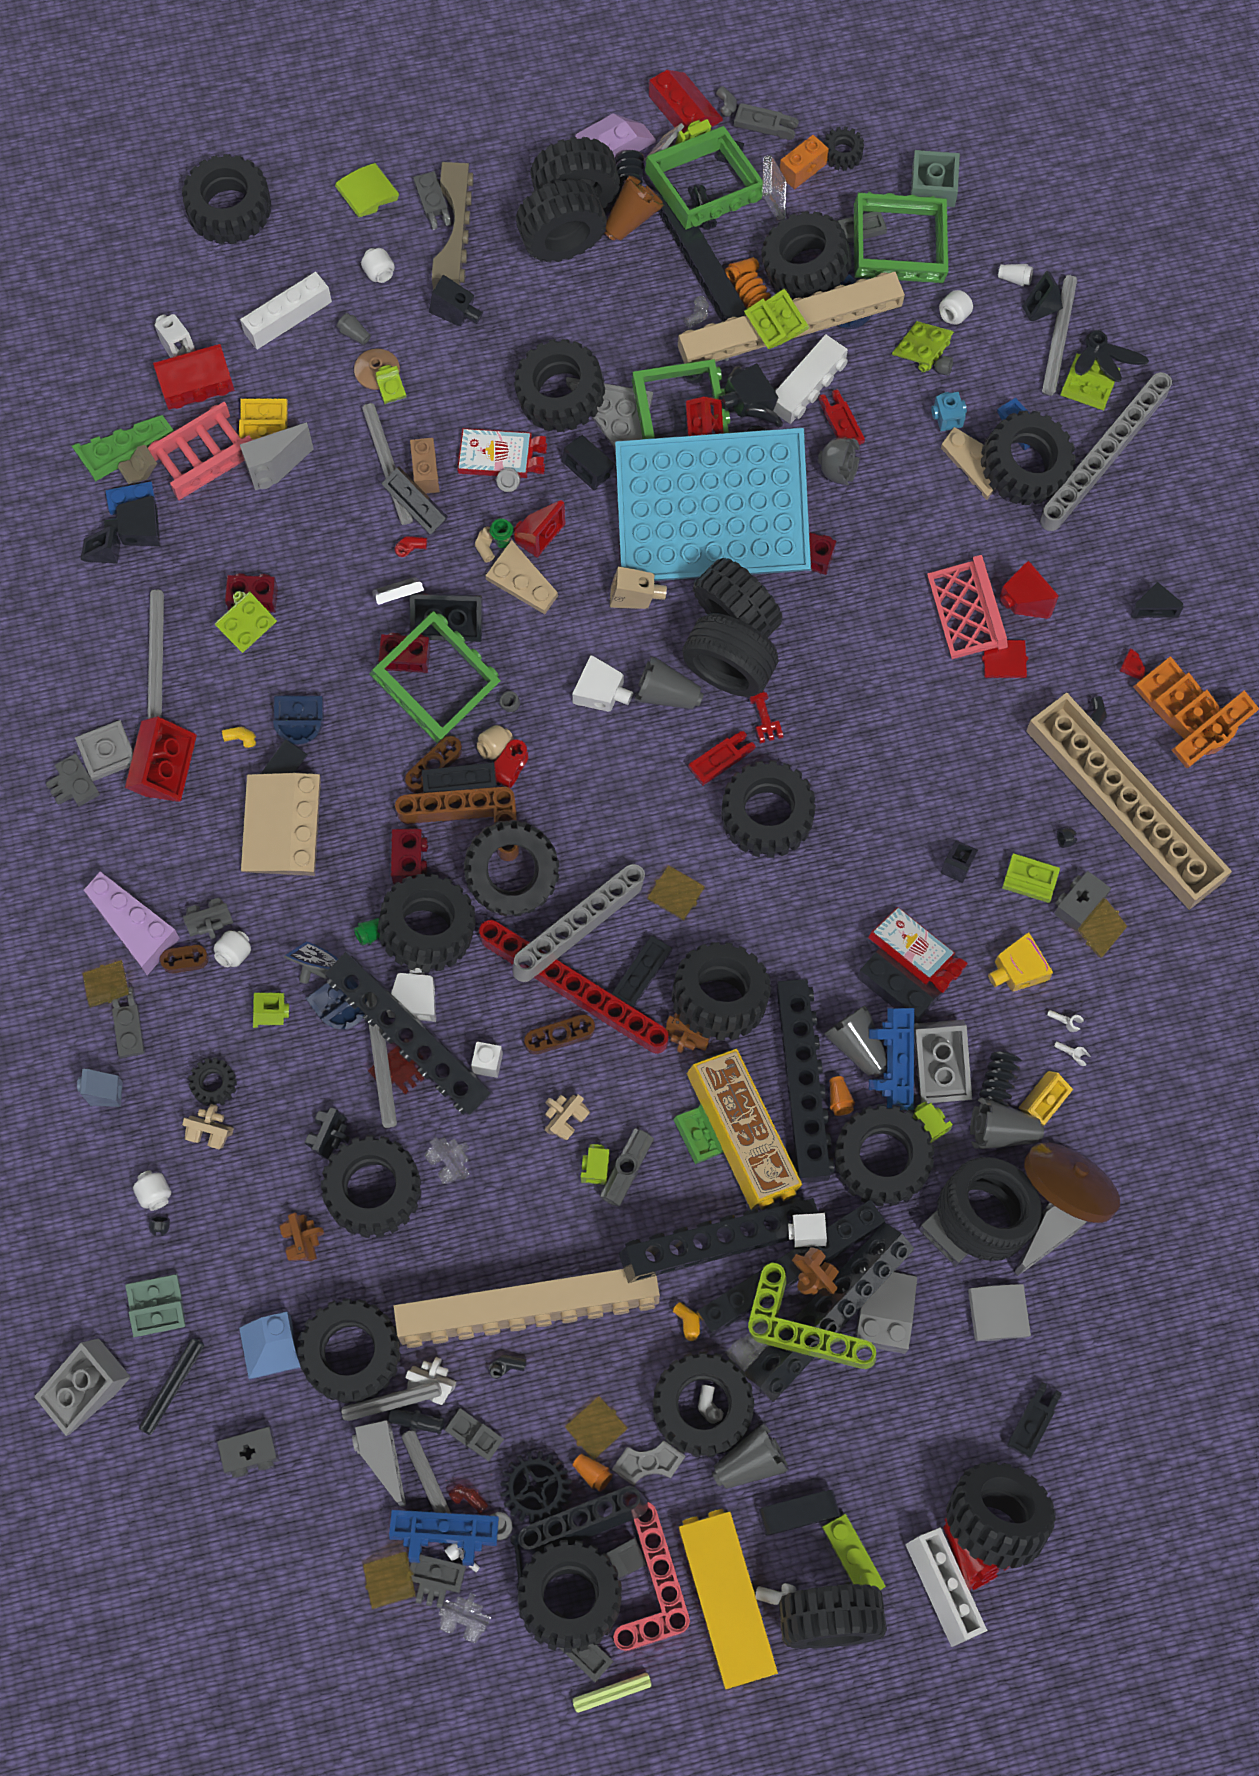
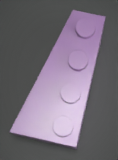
M99 872L84 889L90 901L146 975L160 962L162 953L165 950L171 949L180 939L173 927L102 872Z

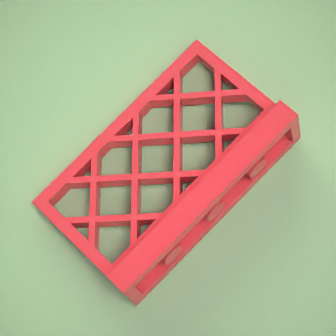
M982 555L973 557L971 562L927 574L951 659L998 647V650L1008 648L1006 633ZM970 569L972 576L968 583L957 578L960 572ZM945 577L950 581L945 589H942L935 585L934 579ZM954 582L964 587L959 596L948 592ZM968 589L978 594L974 603L963 599ZM945 596L956 600L951 610L941 606ZM960 603L970 607L965 617L955 613ZM974 610L984 614L980 624L969 620ZM951 616L962 621L957 631L947 626ZM965 624L977 628L971 638L960 633ZM980 631H983L990 635L991 641L982 644L975 639ZM957 637L968 642L964 649L954 650L953 644Z

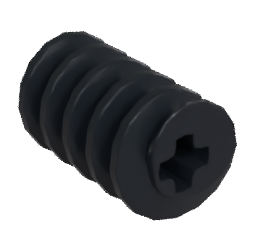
M626 150L616 157V166L620 179V188L616 198L629 175L641 181L638 185L643 183L644 155L641 152Z
M993 1052L990 1056L991 1062L987 1066L989 1071L985 1073L986 1080L982 1083L983 1090L980 1091L979 1096L980 1098H988L1009 1107L1003 1100L1012 1099V1095L1007 1093L1006 1090H1014L1015 1086L1010 1084L1009 1081H1017L1018 1077L1012 1074V1071H1020V1067L1014 1063L1022 1062V1060L1008 1052Z

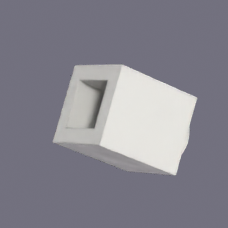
M476 1042L471 1065L473 1073L498 1078L503 1056L502 1047Z
M825 1213L793 1215V1224H788L789 1240L794 1239L795 1248L826 1246Z

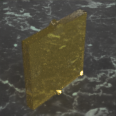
M668 865L660 879L655 881L656 885L647 897V900L684 921L691 909L697 906V900L705 886Z
M1105 898L1100 901L1077 929L1085 939L1086 945L1090 946L1100 958L1105 955L1127 928L1125 922L1118 915L1119 911L1115 910Z
M122 960L105 966L100 965L99 968L82 973L90 1008L106 1002L111 1003L114 999L130 994Z
M600 1396L565 1426V1429L577 1441V1446H581L593 1460L628 1429L616 1416V1410H611Z
M407 1552L363 1565L367 1582L365 1589L369 1592L372 1609L416 1596L412 1581L413 1572L410 1571Z

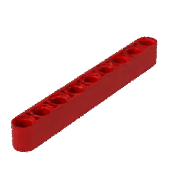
M493 920L483 922L479 928L482 944L511 964L514 963L516 954L530 944V942ZM488 931L497 932L494 938L484 936ZM510 943L518 946L515 951H507L505 949ZM538 950V952L545 954L544 951ZM555 960L534 977L648 1051L659 1054L667 1049L668 1032L663 1026L560 961ZM526 964L519 965L522 968H529ZM551 969H555L559 972V975L551 978L546 973ZM575 982L580 985V988L571 991L567 988V985ZM598 996L601 998V1001L597 1004H591L588 1002V998ZM612 1009H619L622 1012L619 1017H611L608 1013ZM633 1022H639L643 1027L638 1031H634L629 1026ZM659 1035L663 1037L664 1041L660 1044H654L650 1039L652 1036Z

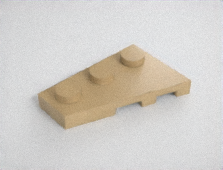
M954 427L942 443L941 449L958 468L964 471L969 477L968 480L973 485H976L982 492V496L988 500L994 490L989 485L991 482L989 478L985 479L983 471L985 467L981 466V458L983 457L981 451L984 445Z
M512 540L486 574L487 581L543 614H546L558 597V592Z

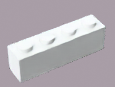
M314 272L241 318L244 334L254 347L259 349L330 304L332 301L329 287Z
M825 335L775 391L779 398L774 412L789 424L796 418H801L806 410V406L810 402L814 403L820 390L824 386L828 387L834 374L844 369L848 362L846 359L848 349L828 335Z
M941 1527L905 1544L951 1647L986 1632V1626Z

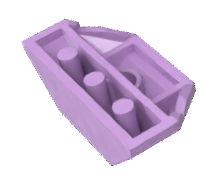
M614 113L576 134L577 139L589 137L590 140L595 138L601 141V143H605L612 150L615 162L618 154L623 151H641L656 142V139L644 124Z

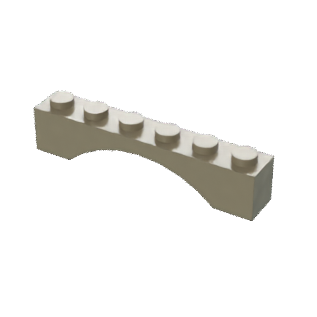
M442 162L441 191L453 210L455 222L449 241L442 251L433 258V290L442 275L447 276L460 286L461 283H465L466 271L462 269L463 263H467V249H464V244L469 242V230H466V225H470V211H467V207L472 205V192H469V186H473L474 174L469 171V163Z

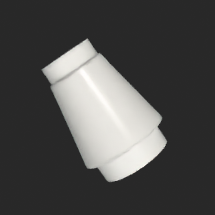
M1001 264L998 278L1024 287V285H1030L1033 267L1028 266V264Z

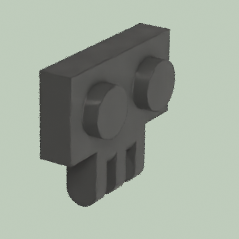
M76 753L55 764L54 766L60 775L46 783L47 788L52 789L50 793L53 797H56L55 801L58 805L74 798L80 807L100 795Z
M420 1555V1563H411L407 1581L420 1584L416 1603H422L425 1593L428 1594L427 1606H432L434 1596L439 1597L437 1608L442 1609L447 1590L460 1593L466 1566Z

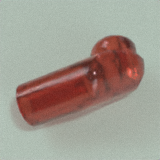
M461 1484L455 1485L454 1489L449 1492V1497L455 1503H460L464 1498L479 1514L489 1505L475 1489Z

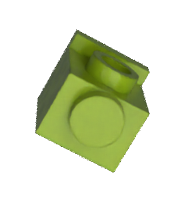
M254 993L253 1028H258V1025H283L284 1018H289V1003H284V993Z
M925 1101L914 1109L916 1113H914L913 1118L916 1121L921 1119L925 1124L924 1130L925 1132H930L932 1137L931 1143L951 1130L953 1124L950 1121L945 1123L944 1120L946 1118L940 1108H935L932 1103L928 1104Z
M591 1144L588 1155H583L582 1170H586V1173L581 1172V1183L606 1185L609 1149H605V1146Z

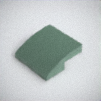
M178 1273L127 1283L125 1285L133 1337L186 1327Z

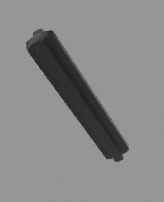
M192 1338L139 1425V1429L147 1435H151L204 1348V1344L201 1341Z

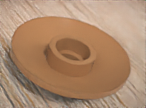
M368 350L362 353L355 362V377L363 387L379 390L375 373L378 372L379 368L386 365L397 366L400 373L399 362L395 355L387 350Z

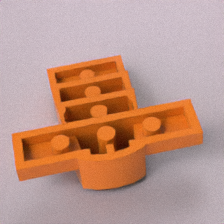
M1171 656L1133 686L1149 706L1173 730L1184 738L1183 741L1172 749V752L1186 769L1202 756L1215 754L1222 750L1234 737L1238 727L1259 710V707L1245 690L1221 709L1207 689L1203 691L1190 673L1185 674Z

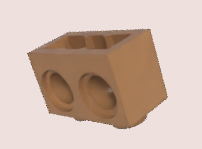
M434 439L410 440L414 482L426 494L440 492Z

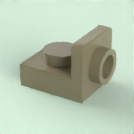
M142 445L137 447L130 460L120 462L118 468L127 483L132 484L148 479L157 462L147 446Z

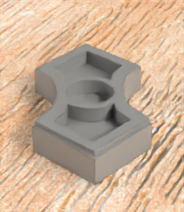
M665 1441L657 1448L647 1452H638L627 1447L612 1468V1471L633 1486L641 1478L652 1474L663 1475L671 1479L684 1460L685 1455Z

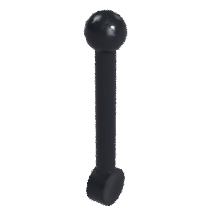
M514 1534L511 1536L510 1542L514 1545L518 1574L516 1588L518 1590L523 1570L519 1535Z

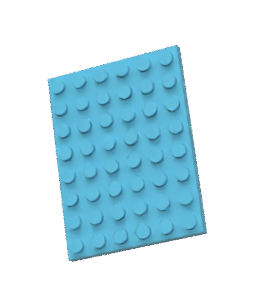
M804 428L615 442L621 567L653 573L655 575L654 581L699 578L717 559L729 558L733 562L736 561L741 567L746 568L751 575L811 571Z

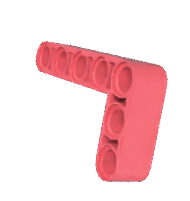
M649 1502L647 1509L651 1510L652 1519L648 1522H641L636 1518L634 1519V1524L662 1613L618 1627L614 1632L613 1638L616 1647L622 1651H630L682 1634L687 1630L690 1623L689 1614L654 1505ZM650 1534L657 1535L661 1540L659 1547L655 1549L647 1547L645 1544L646 1537ZM665 1561L669 1566L668 1572L665 1575H657L653 1570L655 1562ZM666 1587H672L677 1592V1598L672 1602H666L661 1596L662 1590ZM673 1614H681L684 1617L685 1625L681 1629H674L670 1625L669 1620ZM648 1622H654L659 1626V1634L656 1637L650 1638L645 1635L644 1626ZM624 1630L630 1631L634 1637L633 1642L629 1646H623L618 1642V1635Z

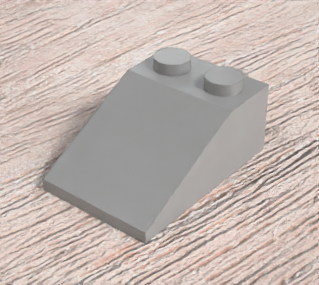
M307 422L240 444L255 490L267 489L273 484L278 483L314 449Z
M964 1020L915 1023L914 1043L921 1104L925 1101L937 1103L972 1100L967 1025Z
M1052 1203L1048 1204L1045 1207L1046 1209L1042 1211L1044 1216L1041 1218L1038 1230L1031 1237L1014 1272L1017 1277L1077 1233L1086 1221L1063 1212Z
M893 1272L859 1309L855 1338L871 1342L876 1349L906 1354L909 1349L913 1323L917 1276Z
M100 1339L81 1342L35 1395V1399L62 1432L68 1436L114 1397L131 1376Z
M386 1420L355 1427L356 1435H352L354 1450L363 1457L394 1500L401 1507L406 1506L391 1425Z

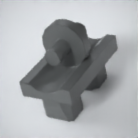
M221 898L211 900L209 902L210 908L202 911L196 905L186 909V916H183L190 937L209 933L211 939L216 938L215 930L233 923L227 904L223 903Z

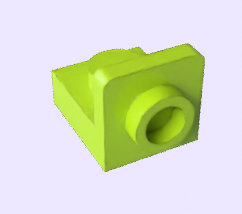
M386 365L379 368L378 372L375 373V378L384 404L406 398L398 367Z

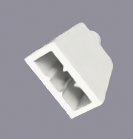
M175 314L170 316L161 315L156 319L154 326L170 358L195 351L189 332ZM180 342L182 348L178 350L174 343Z
M590 656L572 694L573 704L609 712L612 710L615 701L628 705L633 692L622 688L624 675L594 656Z
M415 968V971L410 970L409 974L398 973L391 994L418 1020L436 1022L433 977L424 975L422 969ZM388 1010V1017L395 1018L394 1012Z

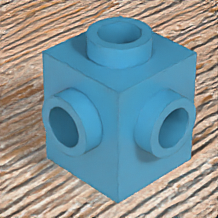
M945 392L936 396L935 404L931 407L933 419H937L940 431L952 430L954 427H963L967 409L964 400H961L959 392Z

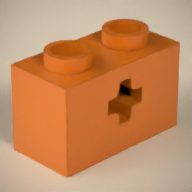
M810 136L781 159L779 176L795 190L827 164L828 148L816 136Z

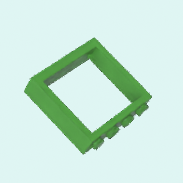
M724 126L647 156L646 174L685 230L693 226H699L710 219H717L721 215L730 211H736L747 204L756 203L763 196L764 181ZM720 150L746 188L689 210L663 172Z
M871 192L858 193L854 202L855 278L871 279L881 273L896 272L898 279L901 281L944 283L948 274L947 199L935 198V196L929 198L917 197L916 195L898 196L892 193L884 195ZM863 211L935 216L936 263L863 259Z
M715 359L633 372L631 380L642 439H655L644 382L709 373L713 398L719 399V396L725 394L724 388L720 389L719 381L722 380L720 367H716ZM722 409L723 431L726 434L729 433L730 415L728 410Z
M433 611L369 675L438 743L501 680L498 678L499 675L496 670L491 666L487 667L481 661V655L464 643L465 639L457 631L453 632L447 626L448 621L441 614H436ZM430 624L488 682L443 728L385 670Z

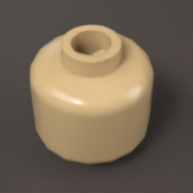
M494 725L478 736L477 749L483 758L496 761L506 745L513 740V735L507 728L504 729L499 725Z

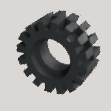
M844 126V130H841V127H837L836 132L832 129L830 135H826L824 145L828 148L827 162H829L831 168L833 165H836L835 170L843 167V171H847L848 166L851 170L854 168V164L856 166L859 165L863 156L864 140L863 137L860 138L861 134L859 132L855 134V129L851 128L848 131L846 126ZM838 145H847L851 147L852 150L847 153H842L837 151L835 147Z
M207 1058L204 1059V1063L198 1062V1067L196 1069L193 1067L191 1070L193 1074L189 1075V1088L194 1097L205 1106L209 1104L217 1106L218 1103L224 1105L226 1099L230 1101L232 1098L231 1094H235V1086H237L236 1076L231 1067L225 1061H219L218 1058H213V1061ZM210 1074H218L222 1077V1085L216 1091H208L203 1086L204 1079Z

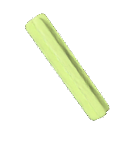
M643 1673L575 1697L572 1702L575 1711L579 1713L650 1688L652 1683L648 1673Z

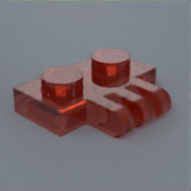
M396 1046L387 1054L391 1084L395 1083L402 1093L406 1095L409 1091L404 1085L405 1082L414 1088L417 1084L411 1078L413 1075L420 1082L425 1078L417 1071L415 1067L417 1063L413 1060L408 1062L399 1053L401 1048ZM373 1065L368 1069V1073L376 1081L375 1067Z

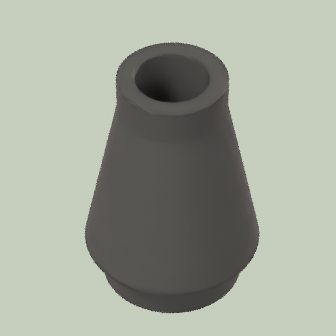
M346 313L337 323L336 327L340 330L341 334L362 345H365L371 338V334L367 332L354 315Z

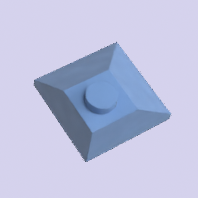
M288 1312L262 1317L239 1328L249 1380L301 1368L292 1319Z

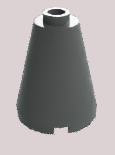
M650 656V662H647L638 684L641 689L639 693L636 692L634 700L640 703L693 710L695 706H700L704 693L700 692L701 687L658 658Z
M864 1005L854 1011V1014L845 1017L832 1026L824 1035L868 1076L873 1074L876 1078L887 1071V1055L880 1039H869V1029L875 1028L868 1008Z
M979 1098L980 1106H974L970 1123V1134L975 1135V1141H971L974 1148L987 1149L1036 1144L1039 1139L1043 1138L1044 1125L1041 1124L1039 1118L988 1098Z
M765 1423L758 1425L714 1464L715 1471L712 1472V1475L719 1487L723 1485L726 1489L789 1471L787 1461L776 1439L769 1438L768 1433L771 1431Z

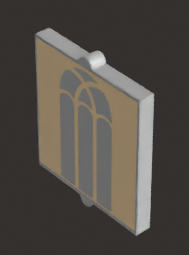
M681 123L666 133L647 156L666 149L676 138L679 131L684 128V125Z

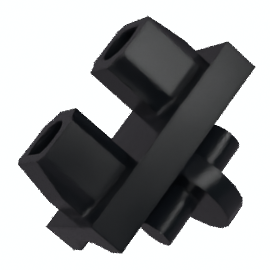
M331 1107L329 1111L319 1110L315 1117V1123L321 1126L319 1134L310 1132L307 1135L305 1144L322 1158L328 1159L333 1149H338L340 1142L348 1144L350 1140L344 1134L347 1128L344 1125L347 1118L341 1115L337 1109Z

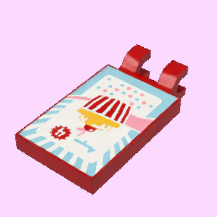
M462 428L458 474L497 476L504 468L515 469L519 473L520 478H527L528 472L544 474V457L532 458L533 452L547 453L546 436H537L532 439L530 432Z
M899 907L886 917L868 937L924 984L931 981L942 993L946 991L954 979L956 980L962 974V970L968 965L961 958H953L955 955L954 951Z

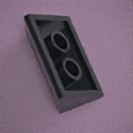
M410 594V633L434 611L436 614H441L448 621L447 626L453 632H459L465 641H482L484 613L482 595ZM431 624L421 633V635L429 637V640L447 641Z

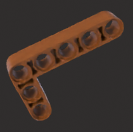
M508 787L408 794L400 796L395 802L398 819L406 824L494 817V822L517 820L514 792ZM503 798H507L510 800V802L505 805L498 803L499 800ZM478 800L486 802L481 807L475 806L474 803ZM454 802H459L462 804L459 808L456 809L450 807V805ZM430 804L437 805V808L432 811L425 809ZM405 806L413 807L410 812L405 813L401 811ZM513 845L514 847L508 851L503 850L501 847L497 849L498 856L504 861H513L519 855V846Z

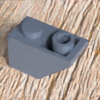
M82 1069V1077H78L77 1090L90 1106L121 1107L123 1082L119 1076Z

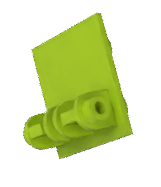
M916 321L892 352V355L918 362L920 371H929L934 361H937L939 356L943 354L944 349L950 345L951 336L954 332Z
M240 591L236 592L233 595L235 605L215 623L220 631L242 653L277 622L250 591L247 594Z

